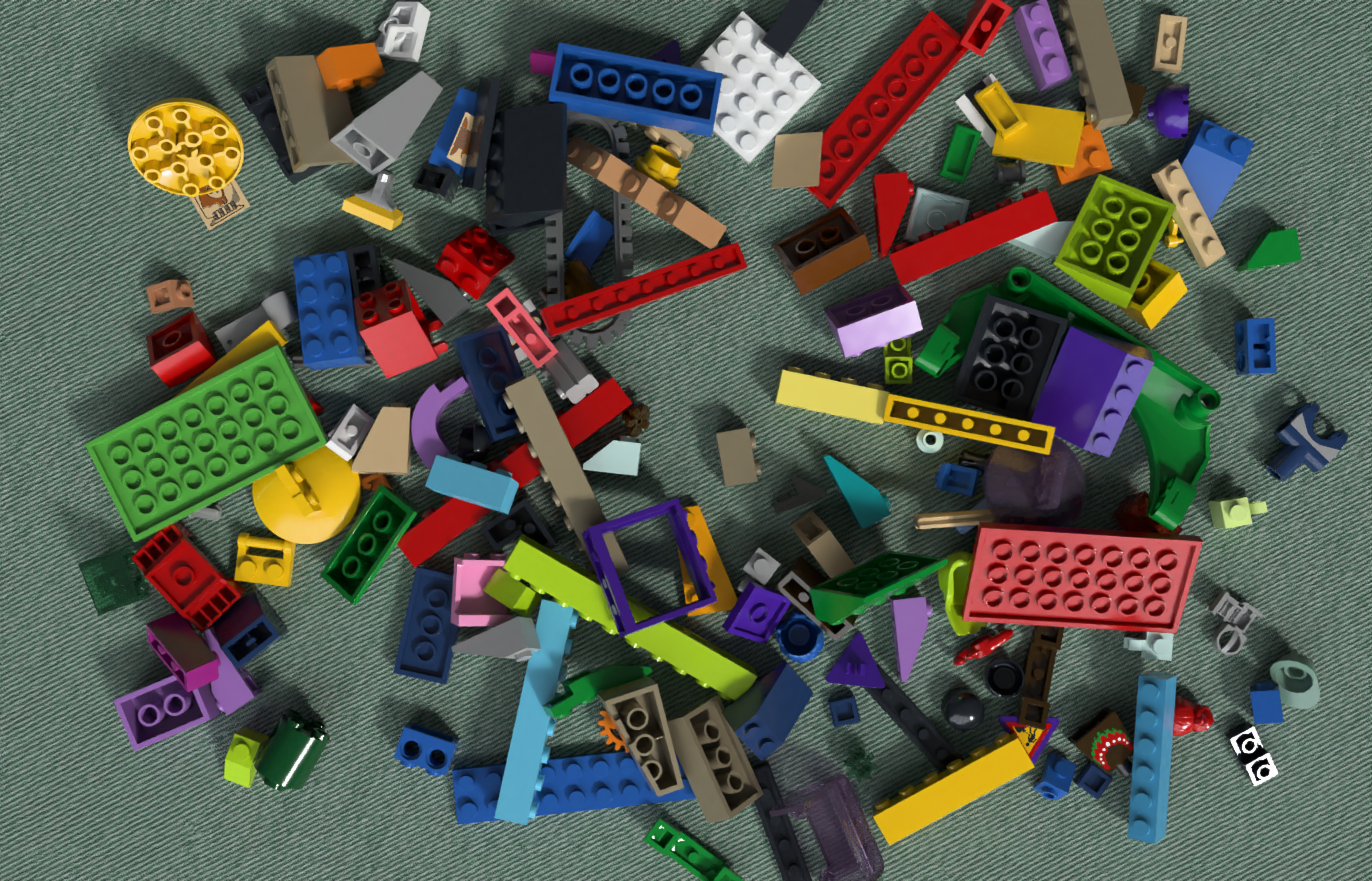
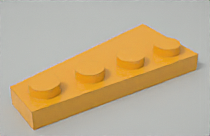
M699 505L682 507L683 511H687V522L690 530H693L696 534L697 548L700 555L706 560V571L710 581L716 586L713 589L718 600L709 606L687 614L688 616L732 610L738 599ZM678 547L686 604L699 599Z

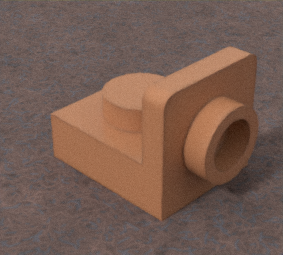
M167 280L146 287L152 314H160L179 307H192L195 305L189 280Z

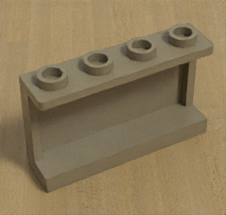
M319 55L274 57L265 67L293 173L304 172L310 166L348 163V166L351 167L358 164L330 141L332 136L354 120L355 117L352 115L350 108V95L348 91L340 92L338 88L326 89L315 59Z

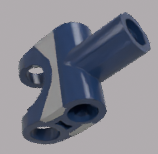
M1315 401L1306 403L1297 409L1274 431V435L1284 446L1264 467L1271 476L1280 482H1284L1302 463L1313 473L1321 470L1338 454L1348 440L1349 434L1344 429H1339L1323 439L1315 434L1313 420L1320 409V406Z

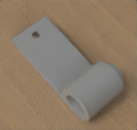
M274 289L263 296L265 300L261 303L262 306L215 331L216 336L227 353L268 320H272L281 333L299 323V314L285 291L279 292L278 289Z

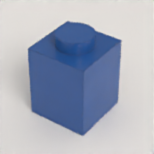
M1271 681L1256 682L1255 686H1250L1254 724L1284 723L1279 685H1273Z

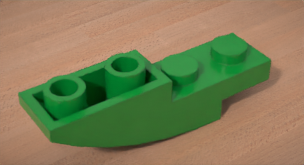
M611 664L588 669L562 681L561 684L565 692L542 705L547 716L562 719L573 712L572 708L578 704L584 705L593 701L596 698L595 694L646 677L653 671L651 667L638 664Z

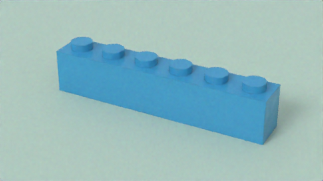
M1149 670L1140 674L1138 678L1128 838L1156 844L1166 836L1177 675Z

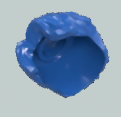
M793 611L786 622H781L777 625L775 632L780 651L790 660L799 663L811 661L822 651L825 640L823 630L803 612Z

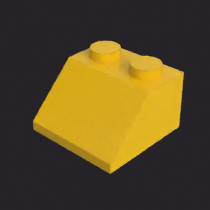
M1151 258L1127 309L1116 306L1130 319L1152 330L1188 290L1178 271Z

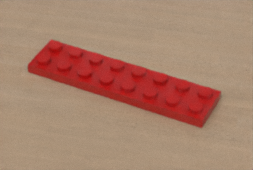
M931 10L823 133L819 186L803 188L826 208L830 209L969 50L959 43L961 35Z

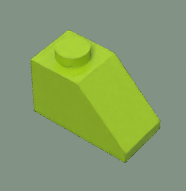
M246 727L236 732L225 758L224 779L250 788L257 772L254 763L269 736Z

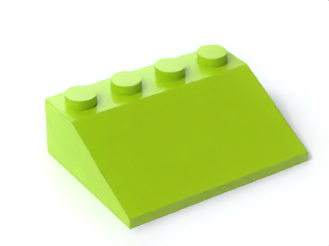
M1099 174L1054 261V265L1100 298L1127 309L1177 205Z

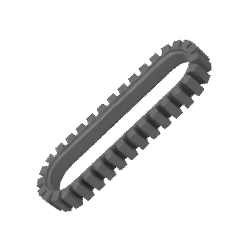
M567 110V130L580 124L596 126L609 139L611 154L630 166V159H628L629 143H624L627 133L624 125L618 127L620 120ZM612 189L616 284L634 278V276H623L631 275L633 272V259L623 260V258H631L633 244L622 243L631 241L632 226L622 225H630L632 215L631 209H629L631 200ZM562 212L544 218L545 242H555L546 243V259H556L546 260V276H556L547 277L546 291L557 292V294H547V307L565 301ZM627 310L616 314L611 322L601 329L586 330L579 327L559 334V336L564 340L569 334H572L569 345L576 348L580 347L583 339L586 340V350H596L598 339L603 348L613 344L614 338L612 334L617 339L624 334L627 327L623 324L629 325L633 311Z

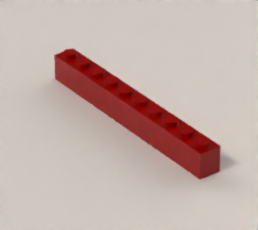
M604 377L598 381L599 386L595 391L584 397L577 404H573L574 407L566 413L563 409L556 413L572 449H575L633 405L613 377L609 380ZM520 442L507 450L509 456L500 462L497 458L487 465V470L491 472L501 469L512 473L511 478L519 483L516 493L541 474L539 467L543 466L539 457H532L527 444L521 445ZM446 496L442 500L443 506L437 510L432 507L420 516L423 521L415 527L410 524L397 545L413 567H418L493 510Z

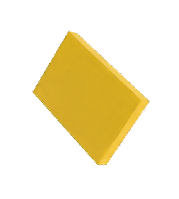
M1014 103L1027 121V126L1006 140H1003L997 131L992 156L1074 168L1086 112Z

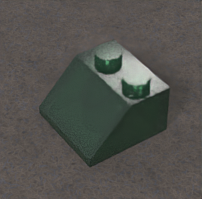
M131 548L118 550L78 564L98 616L121 610L150 598L148 594L149 584L141 576L138 565L132 560L131 557L135 553L132 552Z

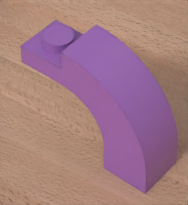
M457 376L453 377L444 384L446 389L443 391L439 385L433 384L424 392L415 407L411 424L412 439L419 457L428 469L432 468L436 455L446 458L447 454H454V451L441 433L440 419L444 409L470 389L465 377L460 379Z

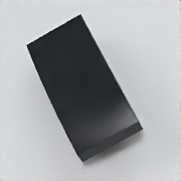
M1247 722L1225 734L1238 762L1254 787L1278 774L1269 752L1263 748L1258 734L1251 723Z

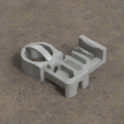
M1221 590L1208 608V611L1212 614L1218 613L1223 617L1221 619L1223 623L1213 633V647L1218 652L1226 655L1237 654L1247 640V637L1243 635L1256 616L1263 617L1262 613L1249 603L1237 601L1228 592ZM1231 631L1233 633L1232 637L1221 648L1219 644L1221 635L1224 632Z

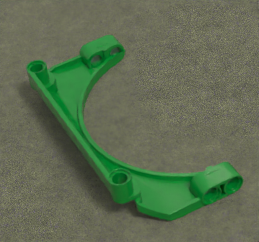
M1023 266L1013 267L998 287L990 282L978 289L958 296L914 361L915 365L935 378H938L952 365L965 358L987 294L1067 317L1068 321L1056 353L1059 351L1070 324L1150 349L1154 364L1131 410V414L1140 430L1149 461L1150 491L1146 515L1168 530L1173 531L1180 524L1198 491L1195 486L1211 459V424L1205 420L1210 413L1220 406L1221 396L1219 392ZM1013 280L1017 281L1020 286L1016 285Z

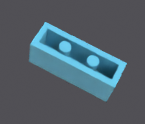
M447 454L446 458L436 455L425 485L426 487L437 493L509 514L519 483L511 478L512 473L501 469L491 472L487 470L488 466L475 461L468 465L462 463V458L452 454Z

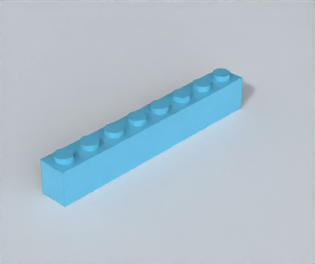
M545 599L541 601L535 628L541 650L532 653V658L528 661L494 817L527 825L531 818L535 819L539 802L534 800L536 791L542 790L545 776L540 774L542 763L547 764L550 754V747H546L548 736L553 737L556 720L547 716L542 705L562 694L558 692L560 682L564 681L567 675L568 666L564 665L565 656L571 654L574 639L569 638L571 628L577 627L579 619L578 612H575L576 609L571 606L565 608L555 601Z

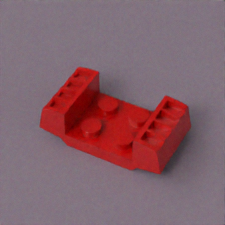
M177 521L160 530L131 558L143 571L144 576L167 601L203 633L243 595L245 589L238 581L234 580V577L226 578L191 541L195 535L185 525Z

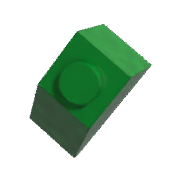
M1285 225L1268 228V233L1257 238L1237 266L1238 273L1301 261L1297 229L1286 230Z

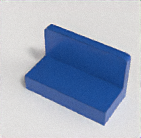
M593 210L563 255L570 262L578 258L591 270L614 236L613 224L602 218L599 212Z

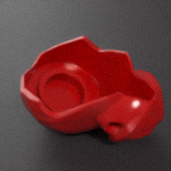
M1175 695L1173 736L1186 735L1192 731L1208 730L1212 723H1214L1210 708L1206 705L1194 704L1187 698Z

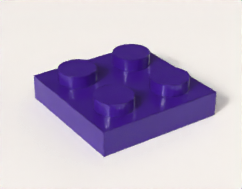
M749 581L722 627L728 633L766 644L791 604V601L778 590Z

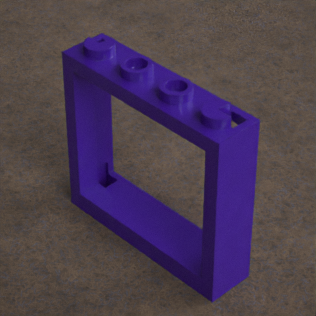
M678 498L589 527L582 533L620 638L704 608L718 601L713 589L716 586L710 581L706 571V560L700 555L697 548L696 534L693 530H690L687 522V511H683ZM666 514L699 600L635 623L603 535Z

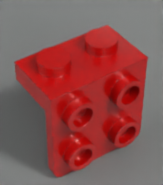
M474 225L447 243L435 267L475 300H478L484 295L492 279L514 262L515 256L508 248L491 237L487 231Z

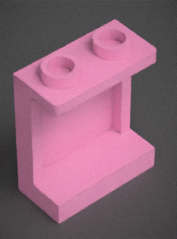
M464 553V557H454L451 623L457 626H498L512 619V615L507 614V606L483 591L497 568L504 572L507 571L503 568L506 554L490 553V558H480V553Z

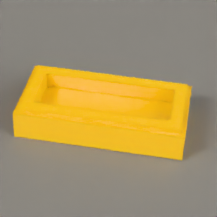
M998 80L974 95L975 100L1003 140H1006L1027 126V121Z

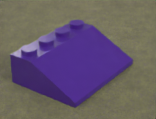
M1070 324L1048 373L1031 422L1056 427L1054 435L1081 449L1110 457L1154 364L1150 349Z

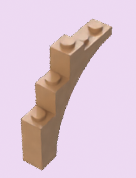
M573 135L567 144V163L640 205L711 250L715 249L727 229L725 225L600 147L594 146L576 135Z

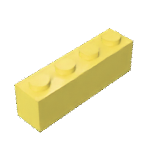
M788 366L787 371H781L775 403L878 425L883 424L888 394L890 393L883 391L884 386L868 383L867 387L856 385L857 380L841 377L840 382L830 380L831 375L815 372L814 376L803 374L804 369Z

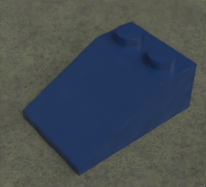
M784 661L727 707L722 714L736 735L762 761L784 743L813 692L791 666Z

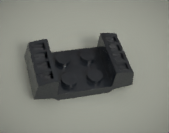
M268 79L240 94L247 109L255 115L279 159L276 161L281 170L293 185L329 166H310L304 172L293 173Z

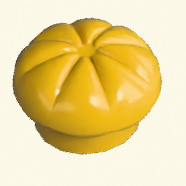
M652 144L645 156H639L636 159L635 170L650 177L668 190L674 189L678 185L677 175L682 168V164L663 147Z

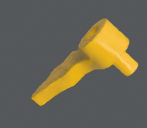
M1172 215L1167 225L1169 235L1164 238L1165 247H1176L1178 243L1184 242L1183 238H1178L1176 235L1178 225Z

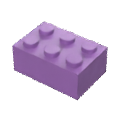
M174 675L113 700L134 751L204 723L221 714L215 704V697L209 683L187 692Z

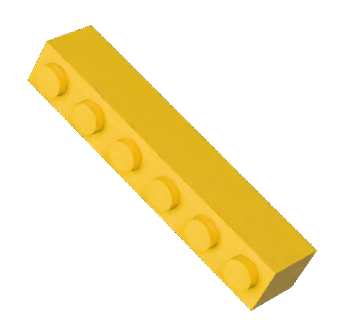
M888 394L883 421L1047 455L1051 452L1056 429L1054 426L895 394Z
M1015 732L1011 735L1004 733L994 740L995 743L987 748L985 746L976 748L970 753L971 756L963 761L961 759L952 761L946 766L947 769L944 772L928 774L922 779L923 783L915 787L913 785L906 786L898 792L899 796L891 800L885 798L876 803L875 809L872 810L873 818L889 846L1034 768L1035 766Z

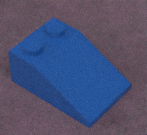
M1204 119L1193 127L1178 161L1209 221H1211L1244 167L1255 142Z

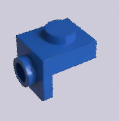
M942 462L941 467H938L935 473L936 488L974 497L980 470Z
M1050 753L1047 755L1041 779L1034 783L1033 789L1050 800H1058L1067 795L1076 764L1054 753Z

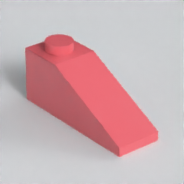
M505 288L486 304L537 369L559 352L512 289Z

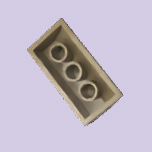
M719 695L684 709L667 719L674 750L708 824L731 819L763 795V791L738 736L722 714L725 708Z

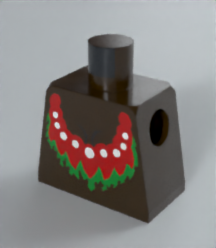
M1105 707L1067 739L1104 772L1110 773L1116 768L1123 777L1132 773L1133 763L1128 757L1133 754L1134 743L1118 715L1110 708Z

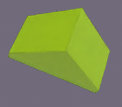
M497 568L483 591L509 609L526 618L530 617L542 599L541 595L520 581L510 577L500 568Z

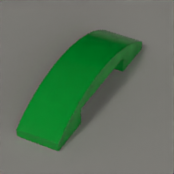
M661 817L657 819L643 838L646 843L665 856L667 854L702 881H745L712 851Z

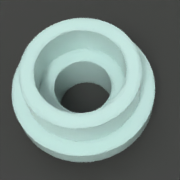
M921 429L917 433L916 444L925 453H935L943 445V435L940 432ZM929 434L935 438L932 445H928L925 440Z

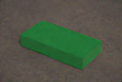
M955 124L938 174L939 177L960 184L966 182L982 133L981 131Z

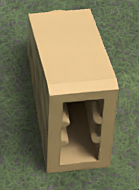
M390 403V407H382L352 464V472L359 474L410 475L413 410L407 408V404Z
M812 510L790 525L830 579L856 567L832 532Z

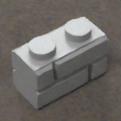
M560 339L554 344L559 352L543 364L544 367L540 371L549 382L555 380L557 385L553 388L563 400L568 397L573 404H577L586 397L587 393L589 394L596 389L599 383L565 340Z

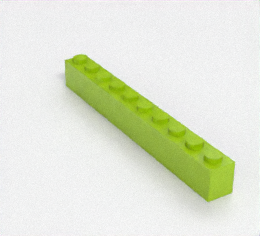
M521 534L504 562L503 568L507 570L506 573L516 580L520 581L522 578L531 584L530 587L540 594L546 592L555 597L554 601L565 608L571 606L578 610V614L585 620L599 622L606 632L612 635L618 633L598 577L526 535ZM624 593L635 623L661 614ZM668 620L625 636V641L635 648L641 646L648 650V654L655 660L669 662L678 673L682 675L690 674L695 677V681L705 688L711 686L718 690V694L722 698L730 702L732 700L736 701L745 694L758 677L753 666L673 620Z

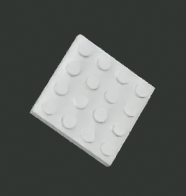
M742 11L691 68L723 73L713 133L749 165L821 87L822 83L789 53L782 59L764 46L761 42L767 33Z

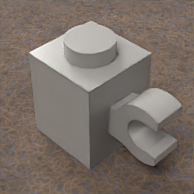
M757 545L741 566L747 574L739 583L737 589L743 593L749 581H759L765 585L780 566V562Z

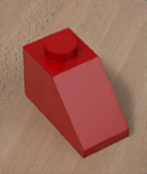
M976 0L967 15L959 43L983 57L1013 8L1001 0Z

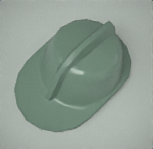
M1292 649L1291 653L1283 655L1277 662L1272 664L1270 667L1273 685H1279L1280 698L1284 704L1296 709H1310L1320 700V688L1315 665L1311 659L1298 654L1297 649Z

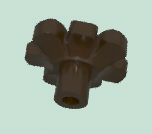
M641 403L638 408L633 406L629 411L625 410L622 413V420L628 426V435L638 437L642 433V429H648L650 422L646 419L650 417V410L647 405Z

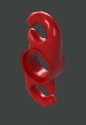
M1006 628L1001 630L999 634H994L993 636L986 635L975 640L954 657L953 664L962 665L965 663V660H971L974 657L979 659L995 651L998 646L1008 641L1013 635V630Z

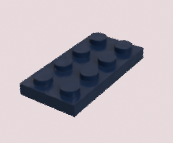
M500 324L454 339L452 341L490 442L492 443L521 433L514 420L518 417L515 408L509 409L502 396L506 392V384L524 376L506 329Z
M420 566L416 567L393 673L445 685L448 683L455 653L452 652L451 647L457 644L460 626L451 623L452 573Z

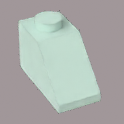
M620 436V441L613 440L585 462L583 470L638 476L641 443H636V437Z

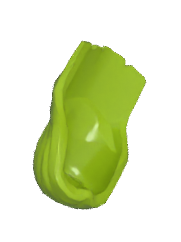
M964 551L948 555L946 557L948 564L939 569L937 573L939 587L944 596L946 615L958 636L973 634L980 631L981 627L987 626V622L963 621L961 617L973 556L972 553Z

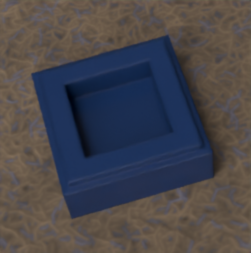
M854 694L828 700L834 728L861 722Z
M1088 761L1074 780V783L1098 800L1113 780V777L1091 761Z

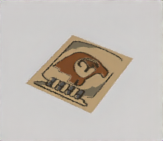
M235 179L220 190L190 197L209 231L250 207ZM206 185L201 187L199 191H207L213 188Z

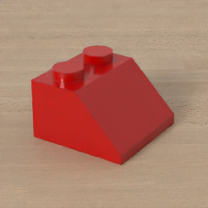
M194 311L146 336L150 367L170 389L178 384L185 383L190 377L199 372L208 370L217 362L215 347Z

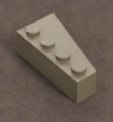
M649 676L598 692L597 695L652 791L659 797L684 788L657 683Z

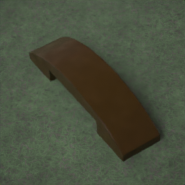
M1034 626L1023 667L1025 682L1023 689L1019 692L1017 724L1043 731L1046 729L1050 703L1047 701L1056 653L1061 649L1065 627Z

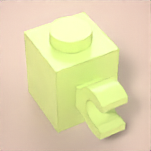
M1231 496L1209 501L1213 527L1227 529L1253 524L1251 514L1268 512L1266 501L1248 502V498L1244 496Z

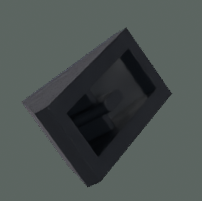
M422 163L412 187L451 204L462 179L451 169Z

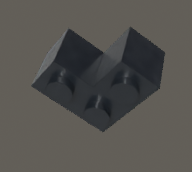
M530 495L511 507L509 514L502 513L480 528L495 551L516 537H520L521 534L526 535L548 549L556 545L560 540Z

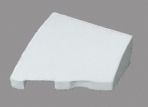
M396 2L387 20L383 21L378 28L382 32L375 41L379 57L418 62L431 12L420 2Z

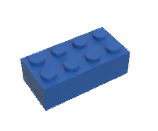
M347 251L293 258L303 364L312 371L366 363L364 339L359 333L353 299L355 294Z

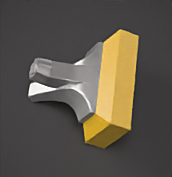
M380 171L375 187L369 190H360L346 198L343 202L342 210L392 231L401 224L404 213L397 209V205L391 198V190L396 176L388 171Z

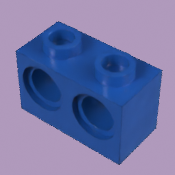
M1274 318L1244 319L1234 322L1236 376L1276 373Z
M409 722L403 728L394 758L400 760L399 763L403 766L410 768L419 766L426 769L425 772L432 776L446 775L450 770L460 739ZM408 741L417 742L419 752L410 751L407 746ZM433 750L443 751L445 760H436L433 756Z

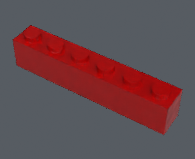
M1038 187L1023 192V198L1012 202L1011 198L996 203L997 209L986 213L985 209H981L969 215L971 220L960 224L958 219L943 225L945 230L934 234L933 230L917 236L918 242L909 245L907 241L893 246L894 252L889 253V257L900 284L903 285L1057 222L1058 219L1047 191H1039Z

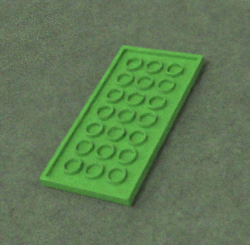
M276 345L86 443L85 446L133 542H138L275 472L274 470L283 464H291L326 446L328 437L282 346Z

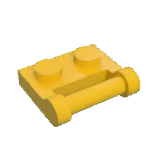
M240 532L237 541L238 553L234 580L284 587L291 586L296 543L287 540L251 536L250 533ZM249 548L281 550L284 555L283 558L249 554Z

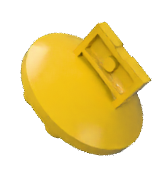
M169 98L155 102L136 116L129 130L128 151L133 165L148 182L170 193L195 197L220 190L233 181L242 167L244 143L238 127L223 111L201 100ZM206 185L213 188L207 191H199L201 187Z
M324 446L291 464H283L274 470L275 472L253 482V501L262 522L277 536L300 544L326 541L341 533L354 519L362 497L359 473L351 471L353 459L351 458L346 461L329 447Z

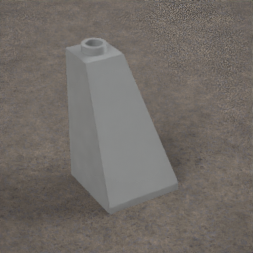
M420 71L332 136L330 141L374 176L397 160L443 88L436 83L432 76Z

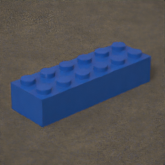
M559 42L549 91V104L563 102L567 104V110L711 137L723 73Z

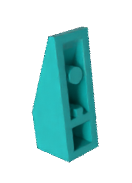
M830 455L821 457L860 529L863 530L891 515L888 508L892 505L885 492L880 494L878 489Z

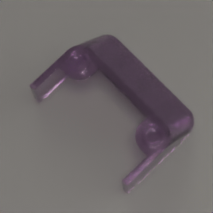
M843 774L831 776L798 790L769 811L771 817L788 813L796 820H802L807 817L827 863V866L820 873L819 881H876L882 876L884 872L883 857L847 776Z

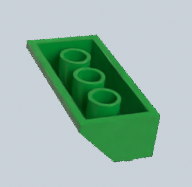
M380 485L320 576L352 605H356L417 515V506L400 492Z

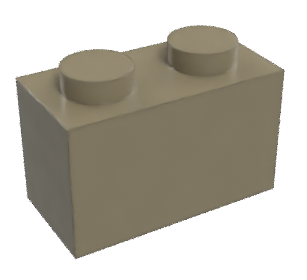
M748 428L716 433L725 487L758 481L757 475L762 474L759 459L754 460L752 449L757 448L754 432L749 433Z

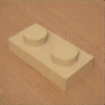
M1165 14L1158 16L1151 70L1176 74L1181 71L1188 17Z

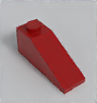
M907 172L876 174L871 180L878 260L884 259L888 255L910 196H913L912 179L908 180Z

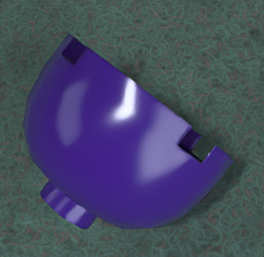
M1189 83L1167 85L1156 94L1154 103L1148 104V120H1153L1155 130L1166 138L1187 139Z

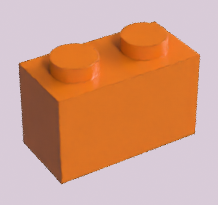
M374 42L327 48L315 58L327 90L338 88L342 92L361 85L362 88H369L376 85L377 80L385 74Z

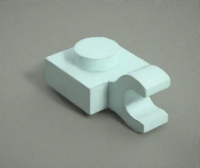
M1143 632V638L1124 637L1123 648L1142 651L1141 657L1144 659L1172 661L1174 634Z

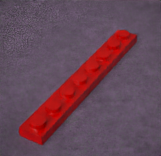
M736 242L540 310L549 336L553 337L739 272L748 266L740 246Z

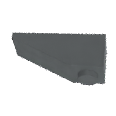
M395 258L391 261L394 267L445 325L449 326L472 306L468 300L471 296L461 287Z

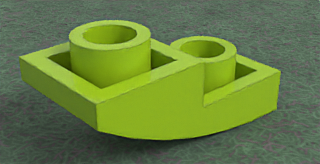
M911 337L890 341L888 345L883 347L884 383L912 384L913 357L911 356Z

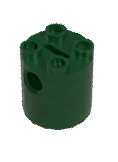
M287 709L285 714H281L254 763V767L264 783L278 791L303 789L330 739L329 734L325 732L327 726L315 719L309 722L302 718V714L293 709Z

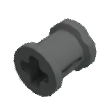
M1019 160L1017 163L1012 164L995 162V185L1002 186V183L1018 182L1019 185L1025 184L1026 165L1024 160Z

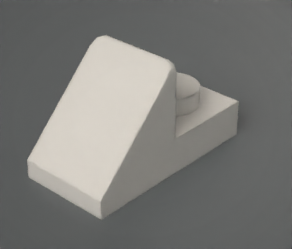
M353 404L329 432L326 446L348 461L355 454L375 420Z

